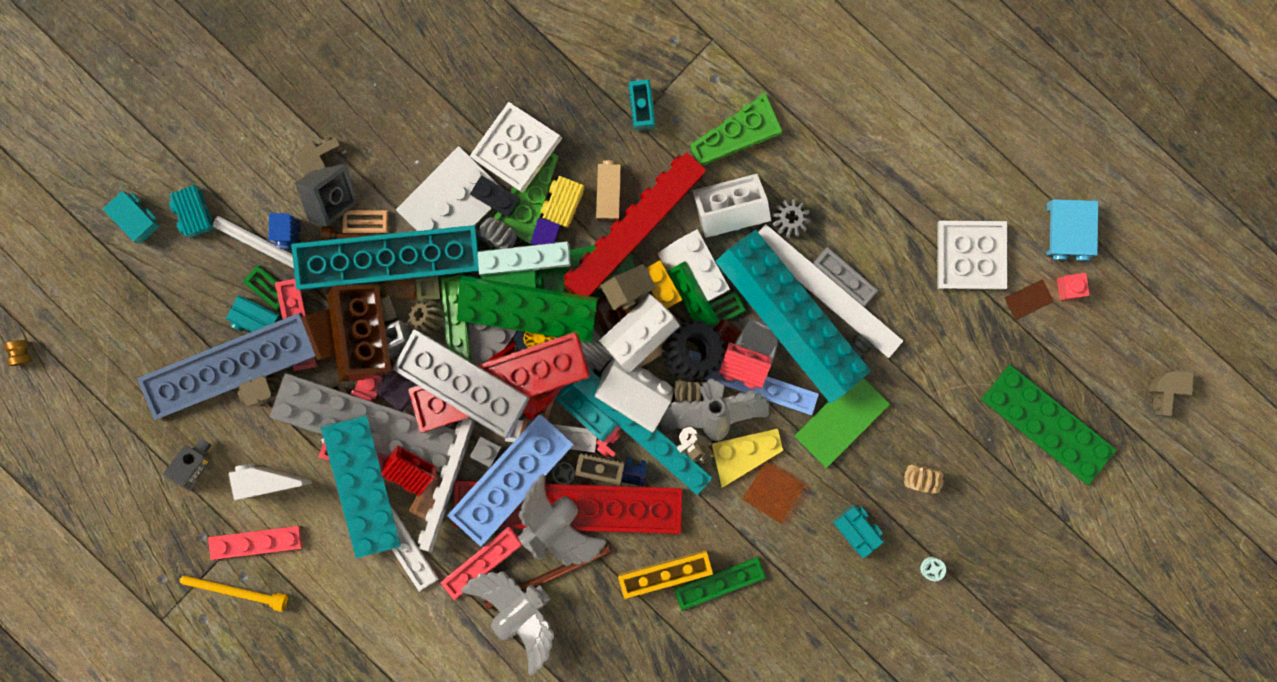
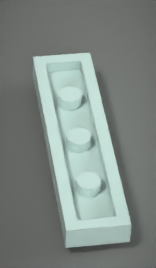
M561 242L478 252L479 275L486 276L571 266L569 243Z

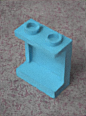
M1051 200L1047 202V211L1050 212V249L1047 251V256H1053V260H1067V257H1076V261H1090V257L1097 255L1098 201Z

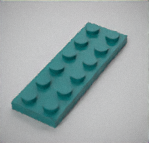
M367 415L321 426L356 559L401 547Z

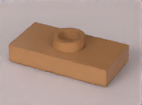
M436 474L435 479L420 496H416L409 509L410 513L426 520L428 510L430 508L433 509L435 503L433 499L437 486H441L443 478Z

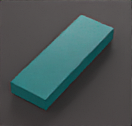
M572 384L566 385L555 397L557 402L602 442L618 426Z

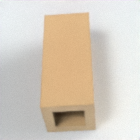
M606 160L603 161V164H598L597 221H616L619 219L621 165L616 164V161Z

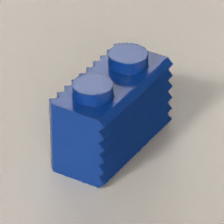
M269 213L268 241L275 243V247H280V249L292 250L291 244L300 243L299 241L301 240L299 238L301 235L299 233L301 231L299 229L301 227L299 224L301 220L289 213Z

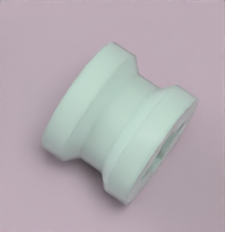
M928 557L921 563L922 575L931 581H939L946 574V566L940 559Z

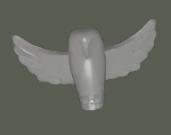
M710 378L700 387L704 401H694L692 403L688 401H683L682 403L673 402L662 416L660 428L664 433L678 428H703L707 437L714 441H720L728 434L730 424L752 417H768L769 402L766 396H762L761 393H755L753 390L746 393L741 392L737 396L723 398L724 384Z
M541 474L532 483L530 490L526 492L525 501L519 513L522 524L527 526V528L523 529V533L518 536L520 542L528 551L533 553L535 558L540 560L544 559L545 548H547L550 553L554 554L555 559L561 560L565 566H570L572 563L579 565L582 562H591L593 557L600 554V551L606 545V541L601 538H593L581 534L571 526L572 521L579 512L577 505L569 496H564L551 504L545 494V475Z
M490 572L487 575L478 574L476 578L470 579L468 584L463 586L462 592L478 596L495 606L499 613L491 623L493 632L502 641L508 640L516 634L521 638L528 656V674L533 675L543 666L544 661L548 659L549 650L552 648L551 640L554 638V632L550 629V623L545 620V617L540 612L547 602L551 600L540 585L536 588L530 585L527 587L526 592H524L520 586L516 585L515 580L509 578L504 572H499L498 574Z

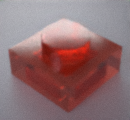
M724 319L720 320L714 332L718 331L721 334L718 337L720 340L723 339L724 344L722 348L727 350L729 343L734 344L741 333V331Z

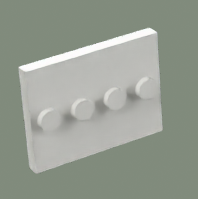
M458 146L396 211L417 231L470 225L476 226L492 208L472 197L470 192L481 175L495 184L497 183Z

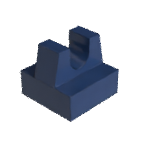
M628 457L624 464L621 482L643 486L647 470L646 461L641 460L640 466L632 465L633 458Z

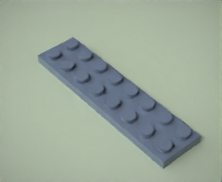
M302 312L137 378L154 420L237 388L244 382L253 381V379L260 376H267L314 357L315 353L301 320Z

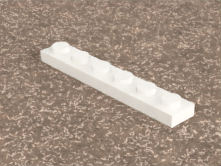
M467 418L462 422L459 421L455 430L457 438L455 444L451 443L448 465H444L440 477L443 480L441 486H437L433 495L435 503L433 509L430 508L426 515L428 524L426 530H422L418 543L421 545L419 549L429 552L433 550L475 425L472 419Z

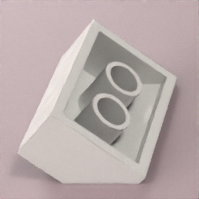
M758 174L692 190L705 238L771 221L768 199Z
M698 229L657 253L666 271L686 261L708 302L730 290Z
M649 294L599 341L624 369L630 373L680 325Z
M613 358L603 370L595 397L653 432L671 403L674 388L638 365L628 373Z

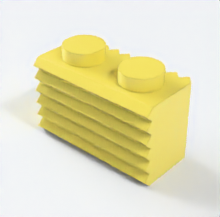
M559 176L557 181L553 180L549 192L552 193L549 202L545 200L541 209V213L544 214L543 219L560 224L561 227L569 230L585 191V186L562 176Z

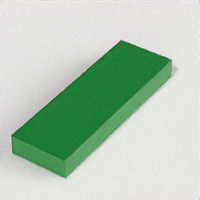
M686 261L668 270L667 273L692 319L697 320V322L705 321L706 326L717 322V316Z

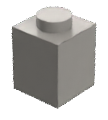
M481 436L470 457L488 467H492L503 446Z

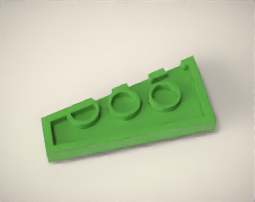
M764 92L755 101L745 105L734 116L724 120V123L715 129L713 128L692 143L690 148L695 160L704 166L781 135L782 130Z
M551 153L523 193L514 187L512 188L510 193L521 200L510 218L508 219L499 212L494 217V219L505 222L507 226L511 227V230L515 231L518 238L528 244L531 242L537 220L541 216V209L546 200L559 159L554 153Z

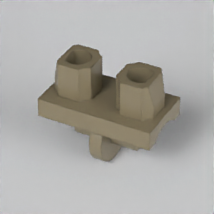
M686 427L681 431L679 437L682 445L677 447L680 453L689 455L692 461L699 460L703 464L714 457L709 448L713 444L710 438L699 435L698 431L691 427Z

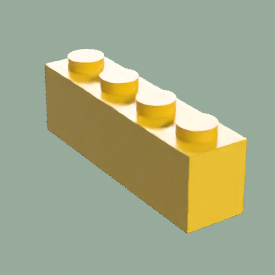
M703 550L618 574V579L623 597L626 599L709 576L713 572L707 551Z

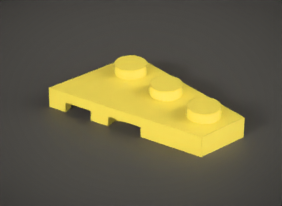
M778 429L712 444L721 488L783 451Z

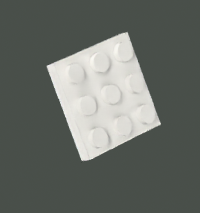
M508 102L473 150L470 157L523 193L559 144L562 137Z
M938 221L937 289H1007V221Z

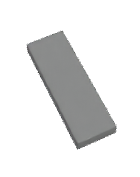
M828 247L812 263L863 307L879 291Z

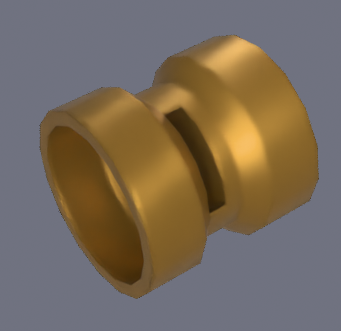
M28 340L4 343L5 351L10 355L7 358L8 366H19L32 362L31 356L25 353L29 347Z

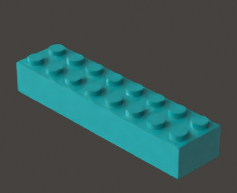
M475 225L291 244L296 290L479 272L478 252L480 251L477 226Z
M757 230L733 245L715 261L830 404L848 392L871 371Z

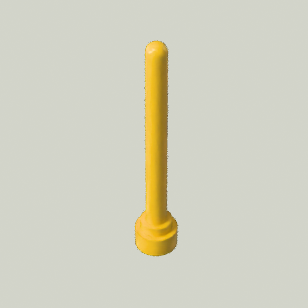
M182 576L180 578V583L183 585L269 604V607H272L274 611L284 612L288 601V595L279 592L271 596L189 576Z

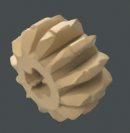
M909 465L907 471H905L904 484L907 488L937 494L940 493L943 486L944 474L933 468Z

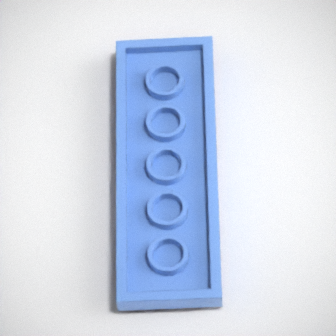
M539 414L447 516L477 544L482 546L525 499V494L530 490L532 483L541 474L546 476L574 444L543 415Z

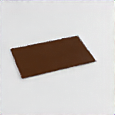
M1043 279L1005 297L1015 320L1053 302Z

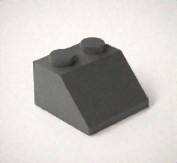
M344 164L311 171L295 183L308 220L320 225L329 226L358 203L346 165Z

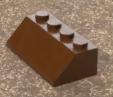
M379 285L333 286L327 297L339 382L360 381L390 373L391 366Z

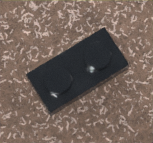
M482 175L470 192L472 197L508 219L521 200Z

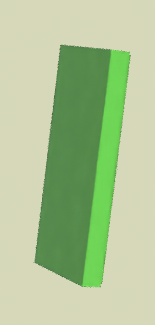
M862 378L833 403L830 404L828 401L794 437L827 468L890 404Z

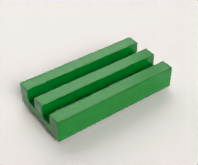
M256 265L243 283L279 311V301L275 303L250 282L253 278L278 299L277 292L256 274L259 272L274 285L278 281L259 265Z
M737 291L710 303V306L713 308L734 297L736 299L735 302L715 311L716 316L736 306L740 308L711 324L715 327L746 312Z

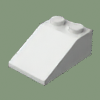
M255 463L235 467V472L229 473L234 500L312 484L309 478L266 467H255Z

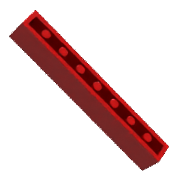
M687 152L682 157L678 155L670 163L672 168L667 173L663 171L655 179L657 184L652 189L650 187L646 188L640 195L642 200L637 205L635 203L630 205L625 211L627 216L622 221L618 219L610 227L612 232L607 237L603 235L594 244L596 249L591 254L587 252L579 260L581 265L576 270L572 268L563 277L566 280L563 287L571 294L591 297L704 176L706 169Z

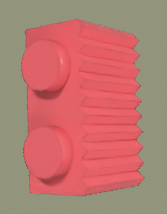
M729 343L719 369V374H722L726 380L735 381L736 379L744 382V385L749 388L755 389L759 387L762 389L771 366L772 357Z

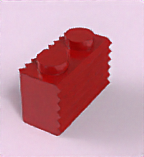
M397 445L384 461L381 475L389 482L397 483L404 487L406 491L420 496L435 479L437 467Z

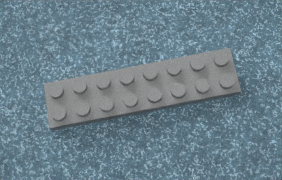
M287 373L284 374L270 418L322 434L321 426L367 415L376 452L389 456L394 448L399 445L436 466V472L441 473L443 466L448 465L450 459L448 451L451 443L455 444L457 438L455 429L443 426L420 433L416 416Z

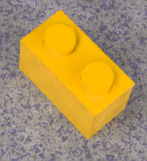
M661 261L646 268L656 286V289L651 291V294L666 310L682 302V298Z

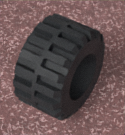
M697 320L686 321L665 339L666 342L662 345V349L665 350L662 353V358H666L664 364L666 367L669 366L671 368L669 372L672 375L676 373V378L680 380L685 378L686 382H691L692 380L696 382L707 377L720 367L719 364L724 360L722 355L725 354V349L722 348L724 341L719 339L718 336L721 334L718 331H713L714 326L711 324L706 326V322L702 320L700 322H697ZM686 341H691L698 346L701 352L700 361H695L688 355L685 348Z

